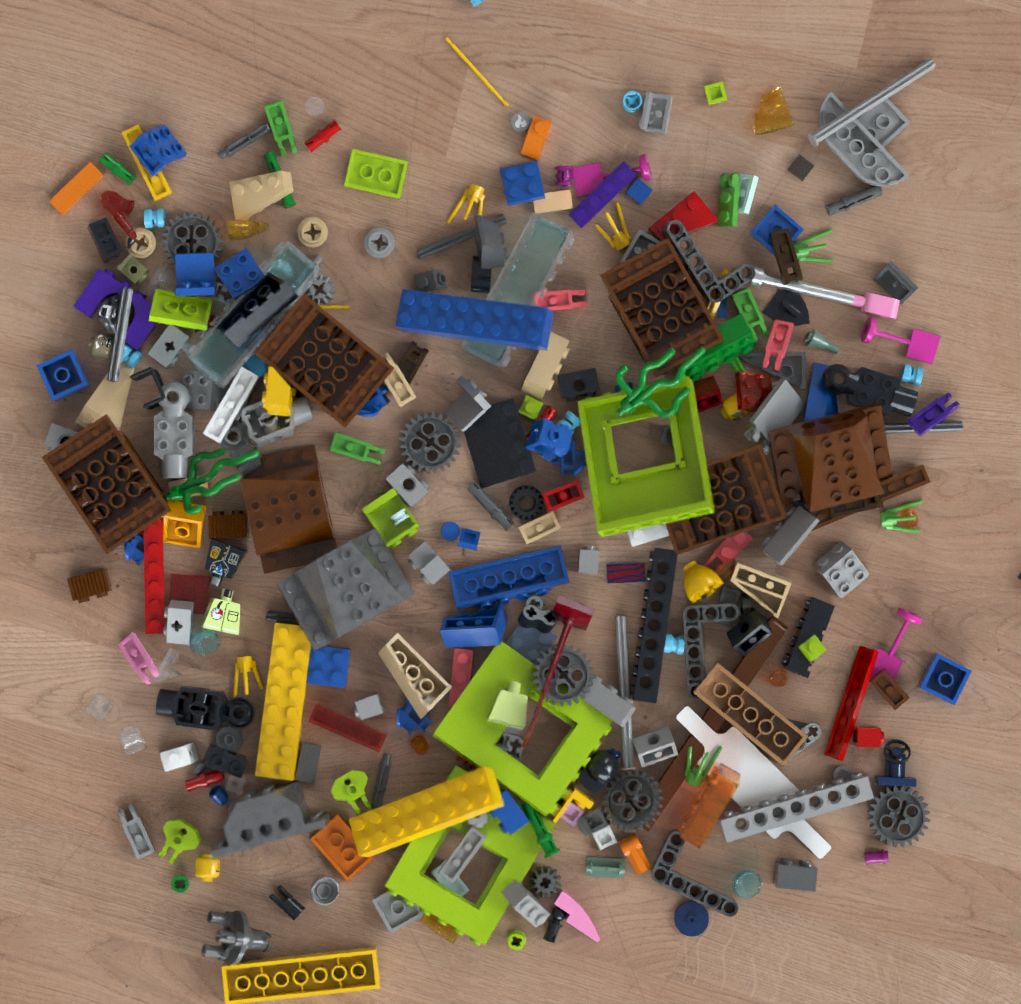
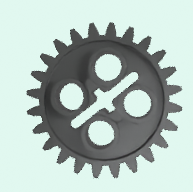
M193 211L190 212V216L183 212V218L175 215L177 221L169 220L172 226H165L168 233H162V236L166 238V240L161 241L162 244L166 245L162 251L168 252L165 255L166 259L172 258L170 261L171 265L175 264V255L178 254V250L181 247H186L187 253H191V245L188 244V241H191L192 225L194 226L193 239L197 241V243L193 244V252L197 253L200 247H205L206 253L213 252L214 258H220L216 253L217 251H223L218 247V245L224 244L222 240H218L223 234L216 233L220 227H213L215 221L212 219L208 222V215L202 218L201 212H198L197 216L194 215ZM181 228H186L187 235L183 238L179 237L178 231ZM200 228H205L207 231L204 237L197 236V231Z
M435 411L432 412L431 416H428V413L425 412L423 418L420 414H417L418 420L410 418L413 424L409 425L406 423L405 426L408 430L401 431L405 437L399 438V440L404 442L400 448L406 450L402 453V456L408 455L409 457L406 462L413 461L411 467L414 468L418 465L419 472L425 468L427 474L430 469H433V472L436 473L438 467L441 471H444L443 465L445 464L450 467L448 461H456L453 455L460 454L456 448L461 447V445L456 443V441L460 440L461 437L455 436L459 429L453 430L452 428L455 423L448 424L450 418L447 417L443 420L442 413L436 417ZM426 424L433 425L434 431L431 434L423 432V427ZM420 432L428 439H432L433 437L434 443L438 445L440 448H442L445 452L441 453L433 446H429L428 448L426 446L427 442L420 438L416 433ZM442 435L449 437V443L445 446L440 445L438 442L439 437ZM416 439L421 440L423 443L422 448L419 450L412 448V442ZM436 451L438 458L435 461H429L427 458L428 452Z
M557 644L554 646V651L548 647V654L541 652L543 659L536 658L539 665H533V668L537 672L531 674L537 677L536 680L532 681L533 684H538L535 691H542L546 680L544 672L550 668ZM564 645L560 657H566L568 665L562 667L558 663L556 666L560 672L565 671L567 673L566 678L575 685V688L573 689L564 678L559 679L560 673L555 669L554 678L551 680L546 693V703L552 699L553 706L556 705L557 701L560 702L561 707H563L564 702L571 706V700L577 704L579 703L578 696L584 699L583 692H590L587 686L593 685L589 679L594 678V675L589 674V672L594 668L587 666L591 660H584L586 653L581 656L579 655L580 648L574 652L573 645L569 649H566V645ZM573 671L581 673L580 681L572 679ZM559 684L567 686L566 694L558 692L557 687Z
M629 770L627 774L623 771L622 778L616 775V782L610 781L612 787L605 788L609 793L603 795L607 799V801L602 803V805L607 807L603 812L608 814L606 819L611 821L610 824L617 826L616 828L619 830L623 829L629 832L631 829L635 833L638 827V829L643 831L644 824L650 827L649 821H656L654 814L660 815L657 808L663 807L659 804L663 797L658 794L662 790L657 788L659 783L654 781L655 778L651 775L649 776L646 772ZM638 784L637 790L633 792L634 786ZM624 788H626L627 793H628L631 797H633V799H631V798L626 794V792L624 791ZM623 795L622 801L618 803L619 797ZM647 799V804L642 806L643 802ZM632 811V815L627 818L628 813Z
M893 786L891 791L888 787H885L886 793L879 790L880 797L873 796V799L876 801L875 804L869 803L873 810L867 811V813L872 815L867 821L873 822L869 828L876 829L873 835L877 836L880 834L879 841L886 839V845H889L892 841L893 847H897L898 843H900L901 847H904L905 842L911 846V839L918 842L917 835L924 836L921 830L922 828L928 829L924 823L930 821V819L925 817V815L930 814V811L924 810L928 804L921 803L924 797L920 796L917 798L919 792L914 791L911 793V787H908L906 791L904 786H900L899 790L896 786ZM895 798L898 800V805L892 809L889 807V801ZM903 800H906V803L901 810ZM909 806H914L916 809L915 814L912 816H908L906 812ZM895 813H900L901 815H903V818H898L897 820V818L894 815ZM885 816H889L891 819L888 826H883L881 823ZM896 823L894 832H891L892 827ZM907 824L908 831L903 834L900 833V826Z

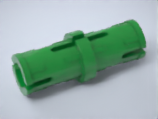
M105 152L103 154L104 158L101 156L99 162L110 169L114 176L117 175L128 185H131L132 180L136 179V175L126 169L122 162L116 161Z

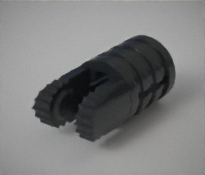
M279 885L277 887L278 892L287 900L283 903L273 893L269 898L294 921L305 907L298 903L285 888Z

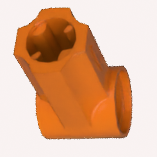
M635 833L618 842L637 875L651 868Z

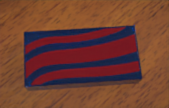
M645 563L606 564L607 584L646 582Z

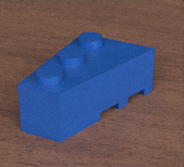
M498 603L497 607L487 610L485 607L479 608V612L472 614L464 612L443 618L440 633L445 648L501 645L508 620L503 603Z

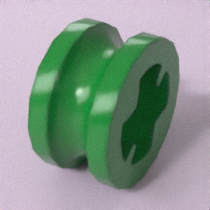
M183 875L176 876L171 882L172 889L177 893L185 892L189 887V880ZM183 879L185 881L183 884H186L185 888L180 887L177 889L175 886L177 885L175 884L176 880L180 881Z

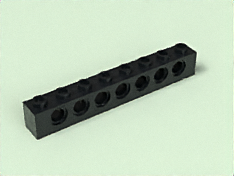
M654 548V551H650L649 562L652 563V568L647 571L646 581L649 582V588L645 589L643 598L647 602L646 608H642L641 619L644 620L643 627H639L638 632L641 644L636 647L635 657L638 658V665H634L632 675L636 679L635 684H631L630 696H633L635 701L657 702L678 556L674 550ZM660 562L665 563L667 566V570L663 574L658 573L656 570ZM658 581L664 584V590L660 593L654 590V584ZM655 600L661 603V609L657 612L651 609V603ZM653 619L659 623V627L654 631L648 627L649 621ZM648 639L656 641L654 649L649 650L646 648L645 643ZM645 658L653 660L651 668L643 667V660ZM649 677L650 685L645 688L640 685L641 678Z

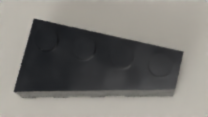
M268 272L216 328L230 343L239 348L299 296L285 281Z
M811 597L810 600L807 599L803 608L806 611L804 617H800L796 628H798L796 636L793 635L789 642V646H791L789 654L785 653L782 660L784 669L809 678L810 671H807V669L814 664L815 660L810 663L799 649V646L814 635L822 642L824 636L822 632L827 629L835 607L834 605Z

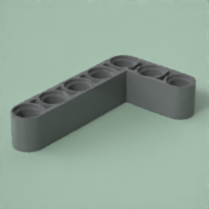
M678 220L667 221L663 224L662 232L666 239L669 238L686 271L707 302L722 301L755 277L756 271L752 265L739 264L717 279L683 224ZM671 224L676 226L674 234L669 230ZM682 240H684L687 244L685 250H682L680 248V242ZM692 256H694L697 260V263L694 267L690 264V259ZM744 267L748 271V274L745 278L741 274V271ZM703 272L707 276V279L704 283H702L700 280V275ZM728 278L732 280V286L730 288L726 286V280ZM712 289H715L717 292V296L714 299L710 296Z
M735 603L691 605L683 611L687 692L693 700L700 699L693 693L694 686H699L707 676L703 622L736 620L741 614V609ZM728 607L735 609L736 614L734 617L727 615ZM709 608H714L716 610L717 614L715 618H710L708 616L707 612ZM690 609L697 611L696 619L689 617ZM692 628L698 630L699 634L696 639L690 636ZM693 647L698 648L700 651L697 658L691 655ZM694 666L699 667L701 670L699 677H695L692 674Z
M680 830L670 831L652 866V879L656 883L725 916L733 917L736 915L739 908L733 898L673 870L685 844V836ZM674 834L681 836V841L678 844L671 842V837ZM665 852H672V860H663ZM663 869L665 871L664 877L656 878L654 876L655 871ZM676 877L682 879V884L679 887L672 885V880ZM698 886L700 889L699 893L691 895L689 893L690 888ZM715 894L717 900L714 903H708V895ZM728 902L734 904V909L730 912L724 910V906Z

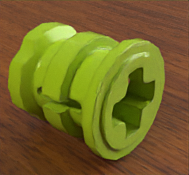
M520 930L511 931L507 936L509 947L514 950H521L526 943L525 934ZM515 936L517 939L521 938L520 944L518 945L516 943H512L513 937Z

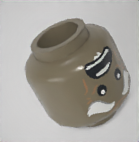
M97 333L95 338L91 337L88 348L91 349L92 356L109 360L111 358L114 336Z

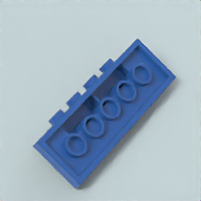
M561 545L449 572L457 609L474 605L488 609L494 603L506 605L511 602V599L518 598V600L522 601L528 599L529 595L533 594L544 596L548 594L551 587L569 583Z

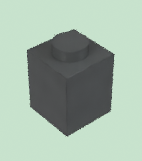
M248 443L230 453V457L236 458L258 449L257 447L253 448ZM259 454L258 457L235 467L243 477L262 466L259 459L262 456Z

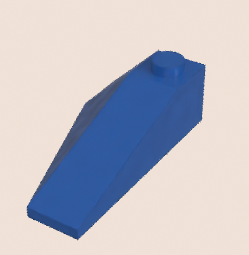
M813 363L802 422L839 413L837 396L827 392L822 384V374L830 365Z

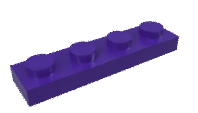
M623 161L568 215L580 228H583L637 174Z

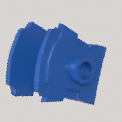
M542 418L532 423L530 436L525 448L530 451H537L541 454V457L550 462L551 459L554 460L557 456L566 455L571 444L572 431L569 426L556 425L552 421Z

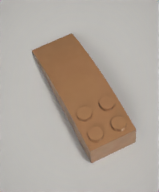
M719 663L714 666L693 692L782 766L786 765L808 737Z

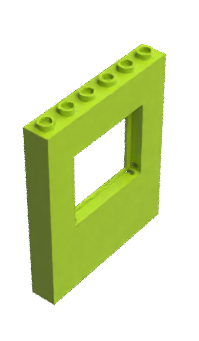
M684 375L683 380L675 387H659L648 397L656 402L661 409L668 410L675 396L683 388H690L689 395L681 401L678 411L675 415L669 417L676 462L619 475L611 426L658 415L649 406L640 405L631 414L626 412L623 416H620L617 410L621 407L620 402L627 396L622 389L617 393L607 392L599 397H585L582 401H577L596 528L601 537L715 513L694 385L689 376Z
M501 641V645H495L432 736L476 768L488 767L494 769L497 783L525 803H528L542 815L547 816L549 813L552 815L558 807L556 804L560 797L563 799L568 793L569 789L567 786L569 783H574L579 777L580 773H578L580 767H585L590 761L589 754L591 751L596 752L602 742L599 740L602 735L607 736L612 729L610 724L613 720L579 696V703L576 704L571 700V706L564 702L563 707L560 706L559 701L553 706L552 699L546 703L547 696H545L542 706L571 726V729L540 774L537 775L495 745L508 726L487 721L499 691H508L510 681L521 683L519 694L525 695L527 698L530 697L537 703L542 692L541 690L535 691L538 684L532 683V681L537 679V677L531 675L537 672L533 668L534 664ZM559 684L557 687L558 692L566 694L567 687Z
M455 765L446 781L468 772ZM514 800L527 817L523 807L521 806L522 804ZM487 812L488 823H484V827L476 828L487 836L481 846L502 858L476 905L424 874L450 829L452 828L464 836L472 825H468V820L410 841L385 884L388 888L386 891L395 897L398 894L404 897L403 901L412 907L414 904L421 907L420 911L427 916L435 915L438 917L436 921L444 926H447V924L452 925L454 932L461 936L464 933L471 937L470 941L480 946L481 943L485 945L509 905V901L501 891L515 879L520 883L523 881L542 848L536 842L538 837L530 821L512 835L508 832L505 834L498 825L501 823L498 817L493 818ZM540 815L548 833H551L555 823Z

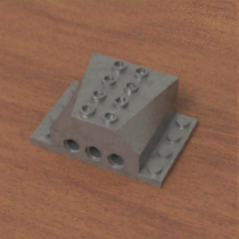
M376 528L345 543L276 584L314 651L414 595L413 590Z
M300 781L278 787L276 784L268 785L260 792H258V789L248 791L242 797L226 802L228 817L223 827L226 838L220 839L214 845V848L210 851L211 858L215 859L326 827L331 820L329 812L324 813V810L312 813L310 816Z

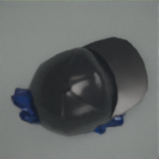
M614 748L595 752L590 756L591 759L585 767L581 766L580 782L590 792H601L615 778L619 767L618 759L621 758V753L615 751Z

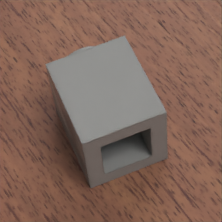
M584 546V550L580 549L578 572L598 574L599 551H596L594 546Z

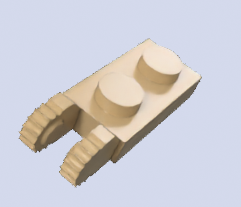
M387 352L384 354L385 358L394 369L384 381L398 405L402 407L417 397L400 368Z

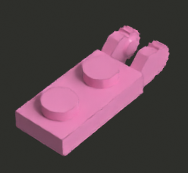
M132 632L118 644L135 673L140 676L145 684L149 685L152 682L149 675L144 671L147 668L155 677L160 675L158 668L153 664V660L135 633Z

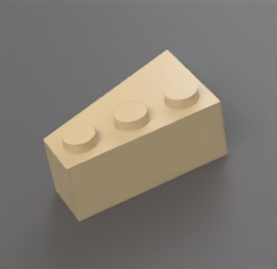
M277 171L229 182L235 220L247 221L257 212L263 211L270 204L276 203L292 193L294 190L291 172Z
M550 332L547 351L539 350L520 393L540 402L542 401L546 390L550 391L555 382L552 380L554 374L558 375L562 364H560L561 359H566L570 348L567 347L569 340Z
M738 559L730 576V581L778 619L792 584L791 579Z

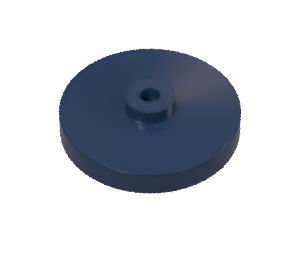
M689 901L677 908L674 922L682 934L693 937L700 935L706 930L709 923V915L703 905L698 902Z

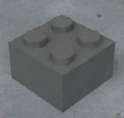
M780 858V861H775L773 884L776 888L816 892L818 868L810 860H799V863H796L789 858Z

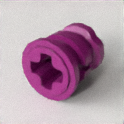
M556 166L557 174H555L557 182L555 186H572L570 179H572L571 170H573V167Z

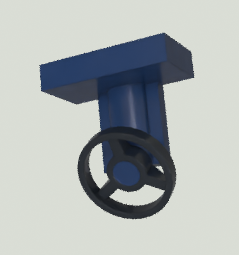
M901 740L887 742L883 750L886 758L885 776L875 775V783L877 785L916 787V778L905 777V762L910 758V747ZM893 743H898V744H901V745H903V746H905V747H904V748H899V747L891 748V747H889V745H890V744H893ZM906 750H908L907 758L906 754H903Z

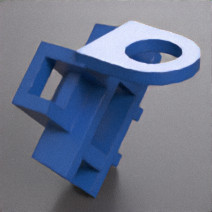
M384 383L380 385L370 397V401L366 402L357 415L373 417L379 414V411L390 402L385 395L389 389Z
M572 441L566 455L557 456L553 460L552 465H561V475H573L575 477L587 465V462H585V450H575V441Z
M144 533L142 536L137 534L124 543L126 561H129L131 558L138 566L144 559Z
M406 700V703L401 708L396 709L397 728H405L409 735L416 727L424 733L425 729L433 723L427 717L431 710L420 719L409 700Z

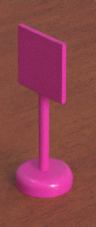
M642 154L639 156V167L631 169L634 172L641 171L643 179L649 181L651 180L647 155ZM600 163L573 168L577 197L590 194L611 173L602 174Z
M868 317L862 330V342L870 343L874 335L908 344L906 357L933 364L940 336L913 329L911 338L908 340L876 330L877 320L873 317Z
M898 608L897 614L904 618L905 621L889 654L877 648L876 651L879 653L871 674L872 678L884 668L895 679L903 660L893 656L909 622L921 624L923 621L921 616L905 608Z

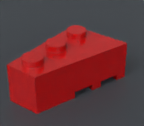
M693 191L651 225L648 230L657 240L663 241L666 237L662 232V227L667 221H680L689 234L714 225L719 220L697 193ZM671 224L669 228L672 234L676 232L674 224Z

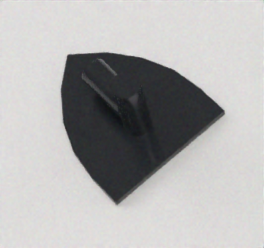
M779 289L762 312L774 321L776 319L794 323V326L809 324L806 304L797 292Z

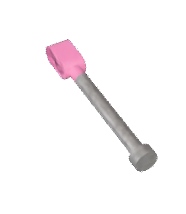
M754 267L756 273L755 277L751 280L750 286L760 288L761 284L776 287L861 307L860 312L896 320L900 304L898 299L873 293H864V296L801 281L796 282L795 280L791 281L790 284L783 285L781 277L766 274L764 269Z

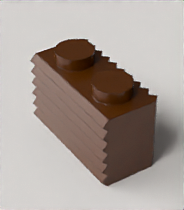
M243 510L232 511V515H224V511L212 512L211 516H208L209 539L249 537L248 514H243Z
M107 569L67 578L72 600H78V603L90 601L89 597L95 595L97 598L109 596L108 592L112 591Z

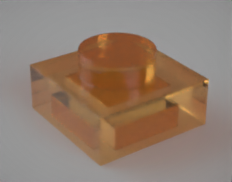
M727 559L715 573L719 578L722 579L724 577L727 579L732 574L734 565Z

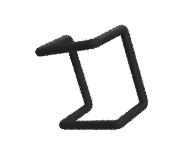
M152 367L130 376L135 381L150 375L153 376L161 397L144 404L143 408L147 410L160 406L159 402L165 399L162 389L163 381L159 372Z

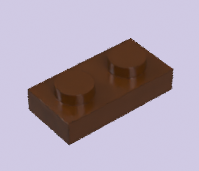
M884 668L869 681L894 710L910 698Z

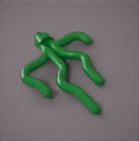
M699 347L679 366L675 378L656 380L646 389V375L648 371L665 364L675 354V349L669 348L657 360L644 364L639 372V383L634 390L623 380V375L628 371V366H621L616 372L615 380L627 396L620 402L621 407L617 410V413L620 416H623L626 412L631 414L638 406L647 405L659 417L669 418L675 415L681 401L689 395L690 388H683L675 396L668 410L661 409L656 402L648 397L659 387H675L680 384L686 370L705 353V348Z
M219 448L212 452L203 451L197 453L190 461L187 481L172 487L170 493L166 494L167 500H174L176 502L183 500L184 511L189 515L200 513L202 511L200 505L191 507V495L195 493H200L203 496L215 495L223 487L239 481L241 476L236 473L223 478L209 489L199 485L212 480L222 467L239 465L258 457L260 452L253 450L236 458L220 459L207 474L196 478L199 461L220 457L226 453V450Z

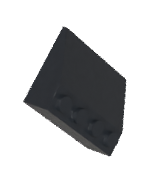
M514 398L492 404L484 414L464 431L481 488L536 472L530 450L525 448L527 440Z

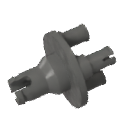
M210 910L208 913V923L223 924L224 929L223 931L218 930L216 932V935L222 936L215 937L216 942H221L220 946L207 944L202 946L201 954L203 957H214L228 965H236L247 950L267 952L271 949L272 942H266L267 938L272 937L271 934L252 931L249 928L247 916L243 911L236 910L221 913Z

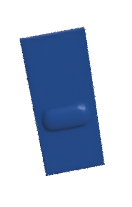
M727 297L721 301L718 307L717 318H727Z

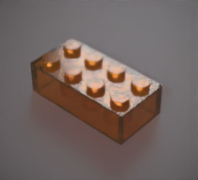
M720 763L718 767L714 766L709 775L708 783L705 782L699 791V799L695 798L693 800L689 815L685 814L680 822V838L699 849L702 847L740 783V773L723 763Z

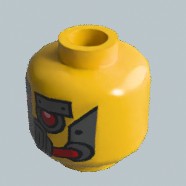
M736 393L723 400L724 404H722L721 413L725 419L729 418L731 421L736 422L747 416L749 413L748 409L751 407L744 395L741 396Z

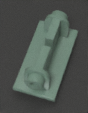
M587 857L585 876L624 878L625 859Z

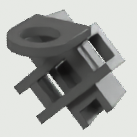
M109 297L108 305L100 304L98 314L104 329L111 334L116 332L115 328L120 299L116 297Z

